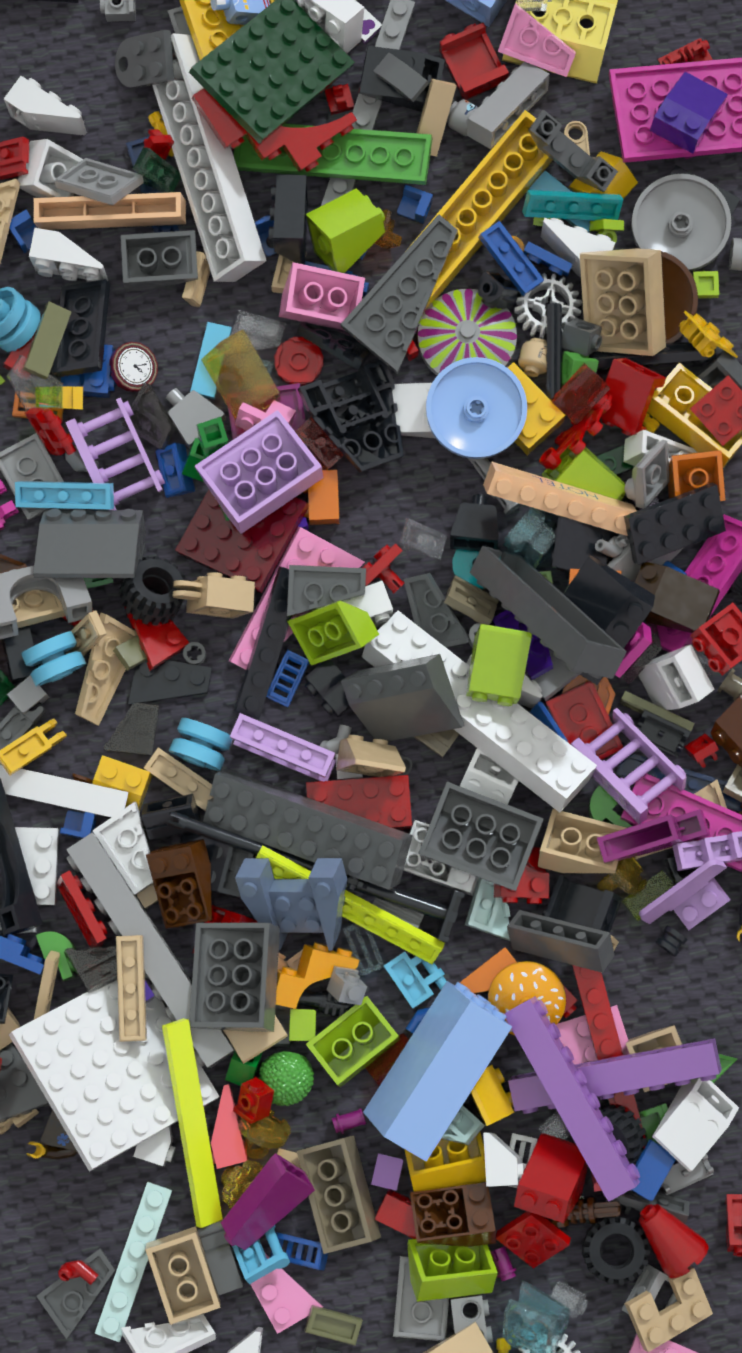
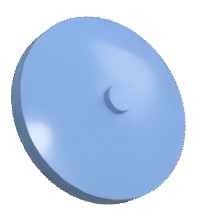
M466 358L447 366L433 381L426 401L427 422L436 440L450 452L469 459L489 458L506 450L520 435L527 416V399L518 378L501 363L487 358Z

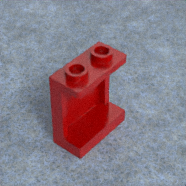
M476 23L471 24L463 32L456 35L455 33L448 34L440 41L439 51L443 59H445L448 70L464 100L497 87L501 82H505L508 79L509 72L505 64L501 65L486 34L484 23L478 25Z
M628 358L613 359L602 390L612 395V406L601 415V422L609 426L621 428V432L628 436L636 435L641 430H647L642 424L655 389L664 386L666 377Z

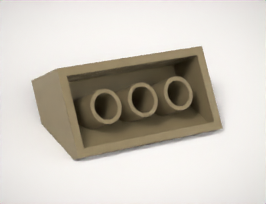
M354 1135L297 1151L301 1169L305 1171L315 1189L309 1195V1200L323 1253L338 1251L381 1238L378 1223L374 1220L375 1212Z

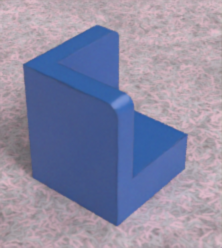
M405 185L397 214L424 224L432 204L433 194Z
M27 210L14 216L9 227L10 233L23 253L30 250L34 228H37Z
M68 810L64 827L60 828V834L83 839L95 829L97 815Z

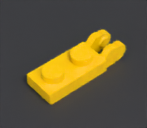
M51 719L40 727L33 728L0 750V763L9 776L66 738L67 735L64 731L57 733L49 740L45 737L44 734L55 728L58 724L55 719Z

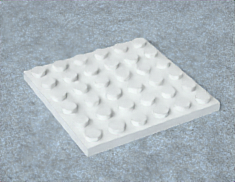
M117 977L9 1034L89 1172L178 1122L162 1025L172 1021L164 1010L166 1007L163 1002L158 1001L154 997L152 1001L146 1004L147 1040L120 1042ZM145 978V981L147 982L148 986L151 987V982L149 981V979L146 980ZM196 1060L203 1106H206L220 1096Z

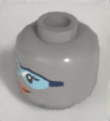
M464 99L459 102L455 101L450 107L447 118L448 126L461 135L467 136V117L479 107Z

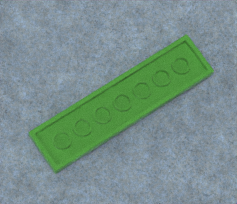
M283 124V125H282L283 127H290V128L314 127V126H309V125H296V124ZM353 129L343 137L338 133L332 137L334 143L323 150L317 147L322 155L317 160L319 165L308 172L305 169L298 172L282 147L280 148L282 153L271 161L268 158L261 160L246 136L243 137L245 141L234 149L233 156L237 169L240 171L426 185L433 138L431 134Z

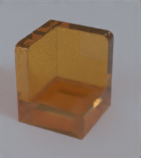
M382 210L385 216V221H383L385 233L374 244L385 249L399 247L402 237L393 233L395 221L390 219L392 212Z

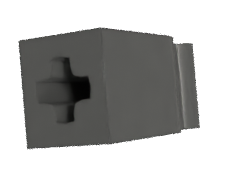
M222 1221L197 1229L218 1296L244 1287L232 1246L224 1237L226 1232L221 1225Z

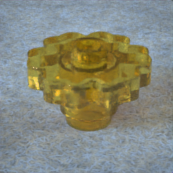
M246 1160L242 1167L231 1166L223 1172L221 1182L224 1185L222 1191L223 1201L229 1205L230 1209H232L262 1170L263 1165L257 1161Z

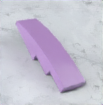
M742 831L673 845L678 871L699 868L712 859L723 861L724 863L742 860Z

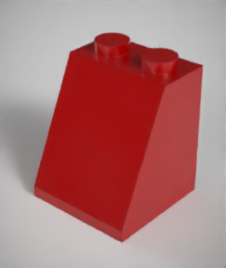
M541 1133L519 1181L514 1207L561 1223L566 1221L583 1193L588 1168L584 1157L575 1143Z

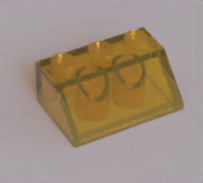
M244 329L222 340L201 359L235 420L243 402L262 411L268 408L273 400L277 402L281 400L279 390Z

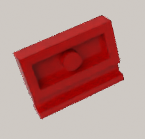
M19 137L0 142V180L28 174L26 164L29 163V139Z

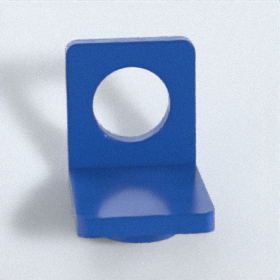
M267 215L256 221L255 226L266 256L269 257L276 254V252H274V248H270L266 244V240L269 237V226H274V221H270V215Z

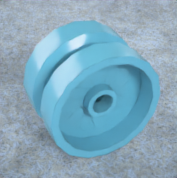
M4 287L0 289V348L7 352L16 351L24 346L34 335L40 322V311L30 301L25 300L17 290L11 287Z
M72 631L47 639L21 653L26 666L32 667L43 663V665L34 669L30 674L36 687L60 680L86 665L81 652L75 651L64 654L73 649L77 644Z
M181 718L177 730L180 735L190 739V741L182 738L173 739L169 752L196 766L221 771L225 758L213 749L220 751L229 750L233 741L230 735L207 724L188 718Z

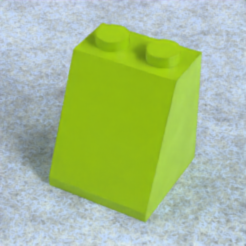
M357 188L306 214L314 253L335 272L345 273L385 233L383 223L385 216L383 211L379 207L376 208L367 195L364 196Z
M568 446L560 455L562 459L560 465L554 470L546 469L542 473L544 478L613 499L621 500L625 495L624 482L586 446L578 455H575Z
M480 624L474 637L466 696L472 697V700L477 702H487V699L494 700L502 706L517 704L521 696L532 634L526 631Z

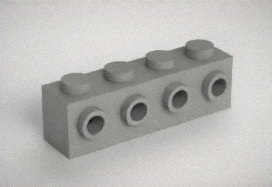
M523 62L519 67L514 68L510 77L505 82H501L497 86L496 91L490 97L487 96L476 111H472L466 120L467 136L492 149L524 110L528 112L548 91L550 74L527 62Z

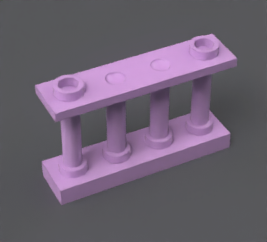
M121 397L116 399L119 408L84 424L82 422L77 423L75 418L65 422L93 483H106L109 481V478L145 462L151 476L114 492V509L111 510H117L116 505L120 504L119 501L154 485L158 492L163 491L161 485L165 484L160 471H154L130 419V416L134 414L128 401L123 403ZM121 417L125 418L130 429L129 431L94 447L93 445H87L84 437L88 436V432ZM135 440L140 454L104 469L102 467L98 469L95 462L98 459V455Z
M616 708L613 710L612 718L614 725L591 743H584L580 738H577L571 745L597 765L592 777L638 824H641L647 819L648 803L672 784L680 791L684 790L687 777L679 765H674L634 725L633 720L628 714H623ZM620 732L631 741L607 761H601L596 755L598 749ZM637 749L648 758V760L625 778H618L613 773V768ZM656 766L666 777L642 796H636L630 790V786Z
M241 713L230 735V738L235 740L233 745L318 781H328L336 763L334 752Z

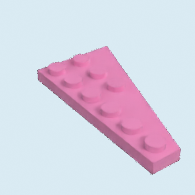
M298 527L229 661L245 670L247 669L279 566L289 569V565L360 568L365 562L309 531ZM311 610L292 615L291 619L311 612ZM290 625L288 626L284 641L293 634Z

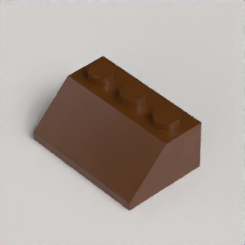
M742 695L715 721L710 733L713 740L728 752L731 760L741 768Z

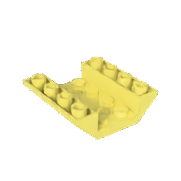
M516 0L518 6L576 52L567 77L597 84L618 0ZM536 7H541L546 13L542 17H536L532 10ZM582 19H590L593 22V26L586 29L579 22ZM503 54L502 61L521 65L524 62ZM540 68V69H542V70H544V71H546V72L554 73V72L548 71V70H546V69Z

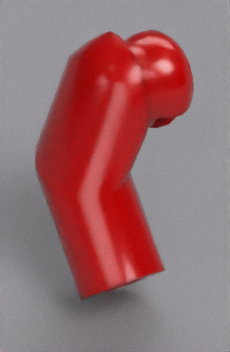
M81 1260L66 1262L58 1271V1276L63 1281L81 1277L90 1285L99 1276Z

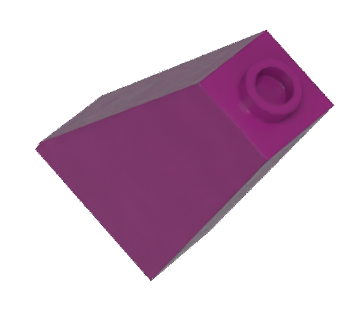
M275 1153L222 1220L221 1225L226 1232L224 1237L227 1242L232 1246L237 1245L243 1250L248 1249L314 1192L315 1189L305 1171Z

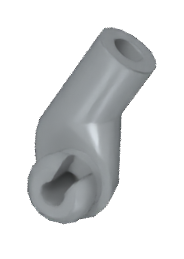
M74 446L76 451L73 454L67 455L65 452L66 461L75 471L88 472L76 446Z
M622 534L612 537L608 542L600 539L596 542L595 549L609 557H616L623 551L624 547L628 546L629 540L627 536Z
M340 725L337 737L329 741H322L320 747L338 754L340 740L348 738L352 728Z

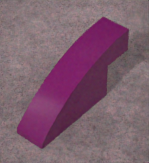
M699 809L677 817L671 814L598 837L597 841L603 861L608 863L673 847V845L678 843L691 842L711 835L704 813Z

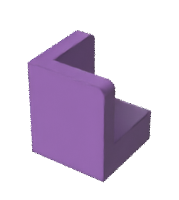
M378 1153L371 1185L397 1191L403 1160Z

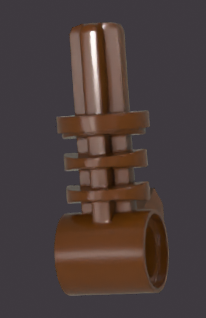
M589 1197L587 1203H584V1199L578 1200V1203L574 1206L564 1223L549 1218L546 1219L558 1228L569 1226V1220H571V1224H577V1219H580V1223H586V1219H589L591 1224H596L597 1218L619 1217L621 1215V1206L619 1201L596 1202L595 1197Z

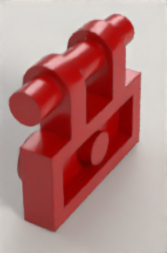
M32 407L25 412L26 417L49 454L61 456L66 452L67 455H71L76 451L71 435L69 433L66 434L61 425L60 417L55 415L51 408L44 410Z

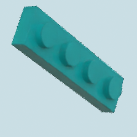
M527 190L522 212L525 217L618 220L623 198L621 195Z

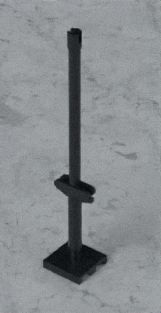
M172 811L170 815L179 818V822L175 823L168 820L167 823L168 826L182 831L186 830L255 855L258 854L263 845L312 871L315 862L191 819L189 816ZM347 875L346 888L441 920L436 938L448 943L453 922L455 923L457 911L465 893L452 889L445 906L396 888L388 890Z

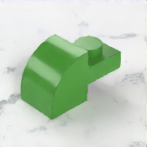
M599 785L589 800L588 811L590 818L599 821L605 820L607 823L626 828L632 827L626 821L621 820L620 816L613 811L618 803Z
M57 932L37 934L36 937L44 959H46L50 951L60 952L58 968L62 979L67 981L75 978L73 971L77 970L73 956L68 957L67 953L76 950L72 941Z

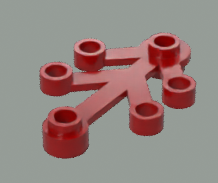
M604 391L597 393L589 403L590 408L573 418L571 422L573 427L557 436L555 443L559 448L557 450L553 447L547 449L540 457L539 463L546 469L554 470L562 462L560 455L568 446L575 455L581 453L586 446V443L582 441L585 432L588 431L592 436H595L602 429L603 425L599 420L601 415L612 406V395Z

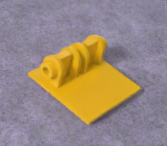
M684 311L688 319L680 323V332L703 357L709 358L713 356L717 346L735 358L738 357L732 350L734 345L724 336L721 338L718 335L720 330L711 322L707 324L705 319L697 313L693 316Z

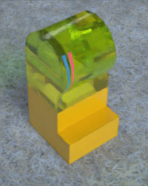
M35 387V407L83 409V387Z

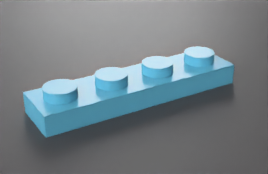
M15 482V507L114 509L113 483Z

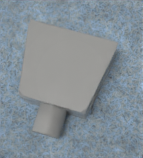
M175 388L166 396V399L174 406L168 411V416L189 449H191L194 439H199L196 424L217 417H221L222 422L226 420L225 414L195 390L184 396Z

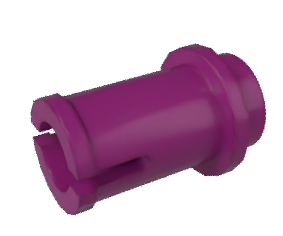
M361 1108L340 1116L336 1114V1117L332 1118L336 1133L341 1132L344 1134L345 1130L366 1125Z
M506 1247L491 1251L490 1253L499 1273L497 1278L500 1277L503 1282L516 1277V1268L513 1269Z

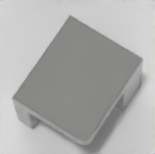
M31 675L7 694L22 713H26L39 701L42 704L50 698L40 686H35Z

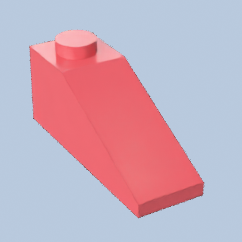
M230 1084L223 1086L211 1140L213 1164H216L217 1169L249 1161L238 1115L233 1111L235 1102Z

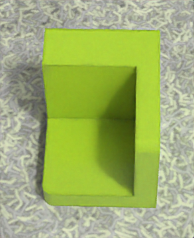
M290 1009L289 1041H310L316 1036V1011Z

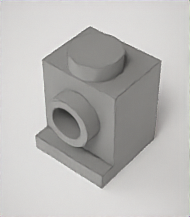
M100 0V11L105 13L107 22L136 21L135 0Z
M334 966L327 991L338 1002L361 1005L367 986L360 980L358 970Z

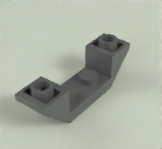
M542 110L528 130L536 146L575 179L605 192L618 171L600 156L591 157L559 131L563 126L545 110Z

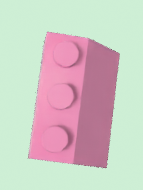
M293 262L282 293L279 317L344 330L341 327V323L362 301L365 278Z

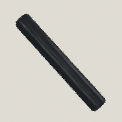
M550 303L547 305V397L552 402H560L562 400V305L560 303Z

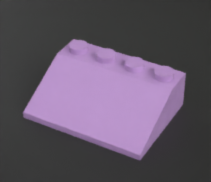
M278 410L195 465L203 481L240 534L323 479L322 466Z

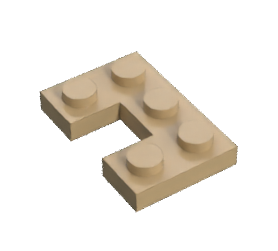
M687 1267L690 1272L679 1278H668L677 1302L660 1312L656 1307L652 1294L648 1291L624 1303L643 1350L650 1352L713 1314L694 1267Z

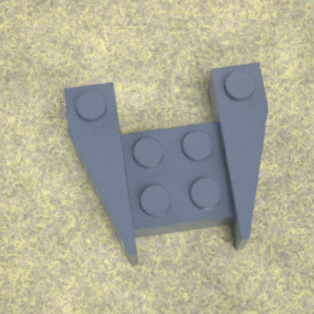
M269 858L244 859L235 877L241 899L258 923H271L280 928L279 950H281L288 933H324L328 950H333L341 932L342 910L345 902L344 894L347 886V875L342 858H317L308 877L309 879H274Z

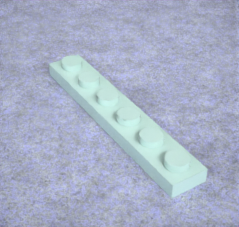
M147 1182L95 1334L117 1342L121 1341V1328L126 1326L149 1260L145 1250L146 1243L156 1240L173 1190Z

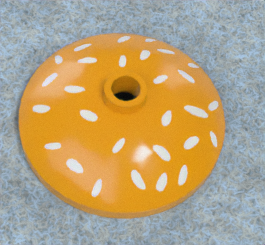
M525 961L511 964L495 976L489 988L488 1001L504 1014L536 996L537 1000H542L548 1011L546 1016L550 1023L557 1025L565 1011L566 994L561 980L551 969L536 962ZM511 1029L509 1033L515 1035Z

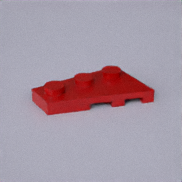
M127 614L132 628L137 632L140 640L139 644L145 652L150 671L184 650L185 646L190 643L172 620H169L166 624L159 622L158 625H152L149 622L147 625L143 624L140 619L137 621L133 619L132 614Z

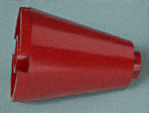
M649 1204L641 1210L639 1218L641 1227L664 1273L669 1278H679L690 1272L687 1267L694 1262L698 1265L703 1260L709 1246L702 1236L659 1204Z

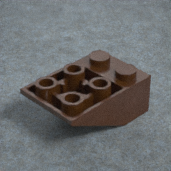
M204 839L159 847L146 854L165 928L211 921V863Z
M486 1182L410 1192L417 1243L465 1247L496 1243V1230L489 1187H486Z

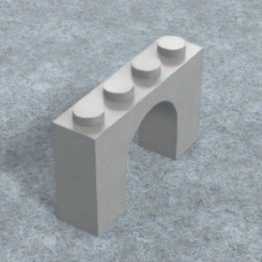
M34 566L0 573V639L18 635L17 618L12 604L18 596L31 590H44L54 594L62 604L68 623L82 620L88 613L92 612V601L84 579L34 578Z

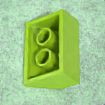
M341 600L287 621L311 666L362 648L379 635L368 612Z
M365 996L361 1005H354L306 1043V1046L341 1088L401 1039L368 996Z
M416 1239L408 1240L410 1282L417 1302L493 1292L498 1272L488 1244L465 1247L417 1243Z

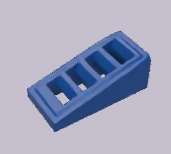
M287 650L269 687L266 698L288 708L310 665L308 659ZM289 660L301 665L300 670L288 665ZM284 670L296 674V679L283 674ZM282 679L292 684L291 689L278 683L279 680ZM275 688L288 693L287 698L275 693Z
M276 1232L281 1247L283 1246V1241L288 1240L286 1253L290 1263L317 1270L325 1269L328 1253H323L321 1242ZM294 1242L298 1243L296 1256L292 1258ZM309 1245L306 1261L302 1260L304 1247ZM317 1247L318 1250H317V1255H316V1259H315V1263H314V1262H313V1257H314L315 1248Z

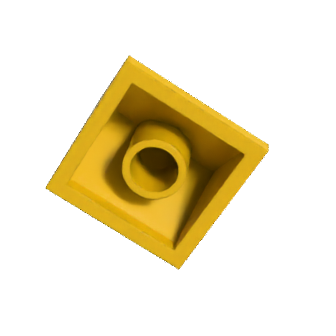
M601 151L596 157L600 156L618 171L605 192L577 179L569 186L573 192L621 195L624 199L638 184V181L627 165L623 163L622 158Z

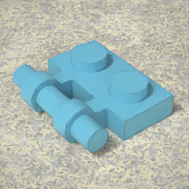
M405 951L384 965L412 1009L434 995L429 987L430 984L435 982L441 990L447 982L443 976L445 973L441 968L438 969L435 963L430 964L417 956L410 959ZM421 962L430 974L425 979H423L415 967Z

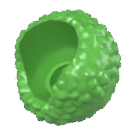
M282 1051L268 1056L261 1063L259 1079L274 1090L272 1104L279 1106L294 1105L302 1101L310 1092L313 1086L314 1072L309 1060L305 1056L290 1051Z

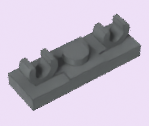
M631 1190L611 1200L619 1201L620 1204L625 1205L624 1214H629L631 1207L641 1211L649 1204H659L683 1223L687 1222L689 1216V1201L657 1192L653 1201H648Z

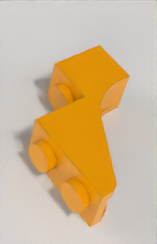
M314 942L313 946L304 944L297 970L282 966V970L277 972L276 1005L296 1009L300 996L309 985L330 978L334 966L356 969L360 960L353 957L352 951L337 948V951H329L327 945Z

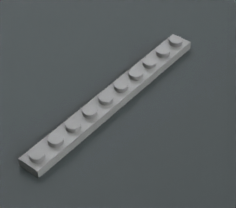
M390 0L375 47L401 49L415 7L414 1ZM358 94L352 112L357 119L352 124L354 129L373 130L383 101ZM330 178L321 206L352 191L356 179Z

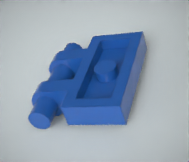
M529 241L524 249V254L529 260L549 267V270L555 274L567 277L572 269V263Z

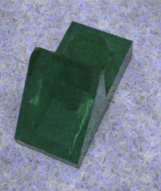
M143 147L132 168L138 174L143 175V184L163 193L174 192L181 178L178 170L150 148Z

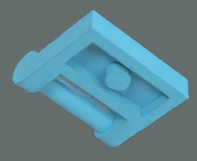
M275 1225L265 1233L274 1255L267 1259L259 1239L246 1250L237 1245L232 1246L243 1276L249 1284L275 1269L288 1266L290 1263L288 1255L283 1252L275 1233Z

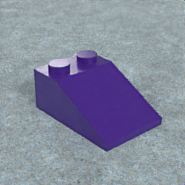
M684 72L655 114L650 131L693 154L728 94Z

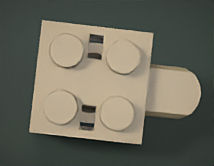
M207 573V576H199L195 581L177 580L173 582V588L181 590L173 591L172 597L187 600L186 613L234 619L253 612L255 582L246 581L244 576H231L230 579L223 578L221 573Z

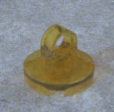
M631 857L619 860L616 872L609 873L596 887L603 892L604 890L612 892L617 887H620L624 892L635 896L646 888L647 881L646 879L642 880L640 873L643 870L636 859Z
M270 1110L269 1116L253 1124L248 1123L242 1117L239 1120V1130L246 1138L244 1142L246 1152L252 1159L265 1157L270 1148L284 1146L291 1132L288 1122L284 1118L280 1121L274 1117L275 1112ZM253 1144L261 1146V1148L257 1150H253L250 1147Z

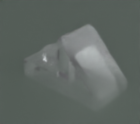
M407 518L399 543L405 551H417L433 559H441L447 535Z

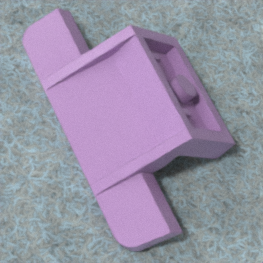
M716 859L707 861L639 912L641 919L651 924L667 911L674 910L686 928L690 930L730 901V898L714 878L725 870L727 866L723 861Z

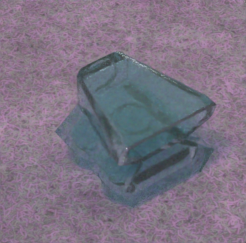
M530 507L505 537L503 546L509 553L513 554L525 551L524 559L537 569L555 547L556 528L545 523V512L543 510Z
M522 1281L519 1300L516 1302L509 1299L505 1308L502 1338H505L507 1343L514 1348H522L523 1346L529 1348L531 1353H555L559 1340L568 1326L570 1309L530 1283Z

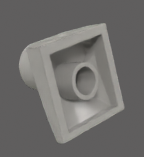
M666 440L656 443L633 468L632 478H629L625 484L627 498L634 500L636 507L646 508L670 482L668 443Z

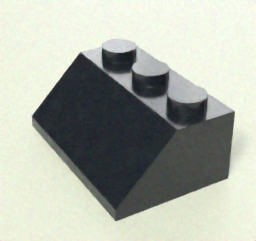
M276 175V185H271V200H275V205H270V221H274V226H269V242H274V252L294 263L305 265L306 214L308 213L306 175Z

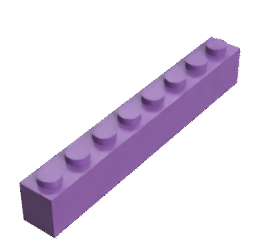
M534 996L504 1013L507 1016L506 1020L512 1026L513 1033L609 1202L635 1188L640 1183L638 1179L640 1178L639 1171L633 1163L630 1164L627 1160L625 1146L620 1140H616L612 1133L614 1128L607 1116L603 1117L600 1112L598 1098L594 1093L590 1094L585 1085L587 1084L585 1075L580 1069L577 1070L573 1064V1054L567 1046H563L559 1039L561 1034L558 1027L554 1023H550L546 1016L548 1011L545 1004Z
M715 1038L574 1064L576 1069H580L587 1079V1084L585 1085L590 1094L594 1093L596 1097L598 1096L599 1100L614 1097L613 1093L624 1092V1095L636 1094L640 1088L649 1087L650 1091L665 1088V1084L675 1082V1086L691 1083L690 1079L701 1078V1081L716 1079V1075L720 1074L722 1070ZM536 1072L515 1075L508 1080L515 1111L522 1110L523 1114L538 1111V1107L548 1106V1109H555Z

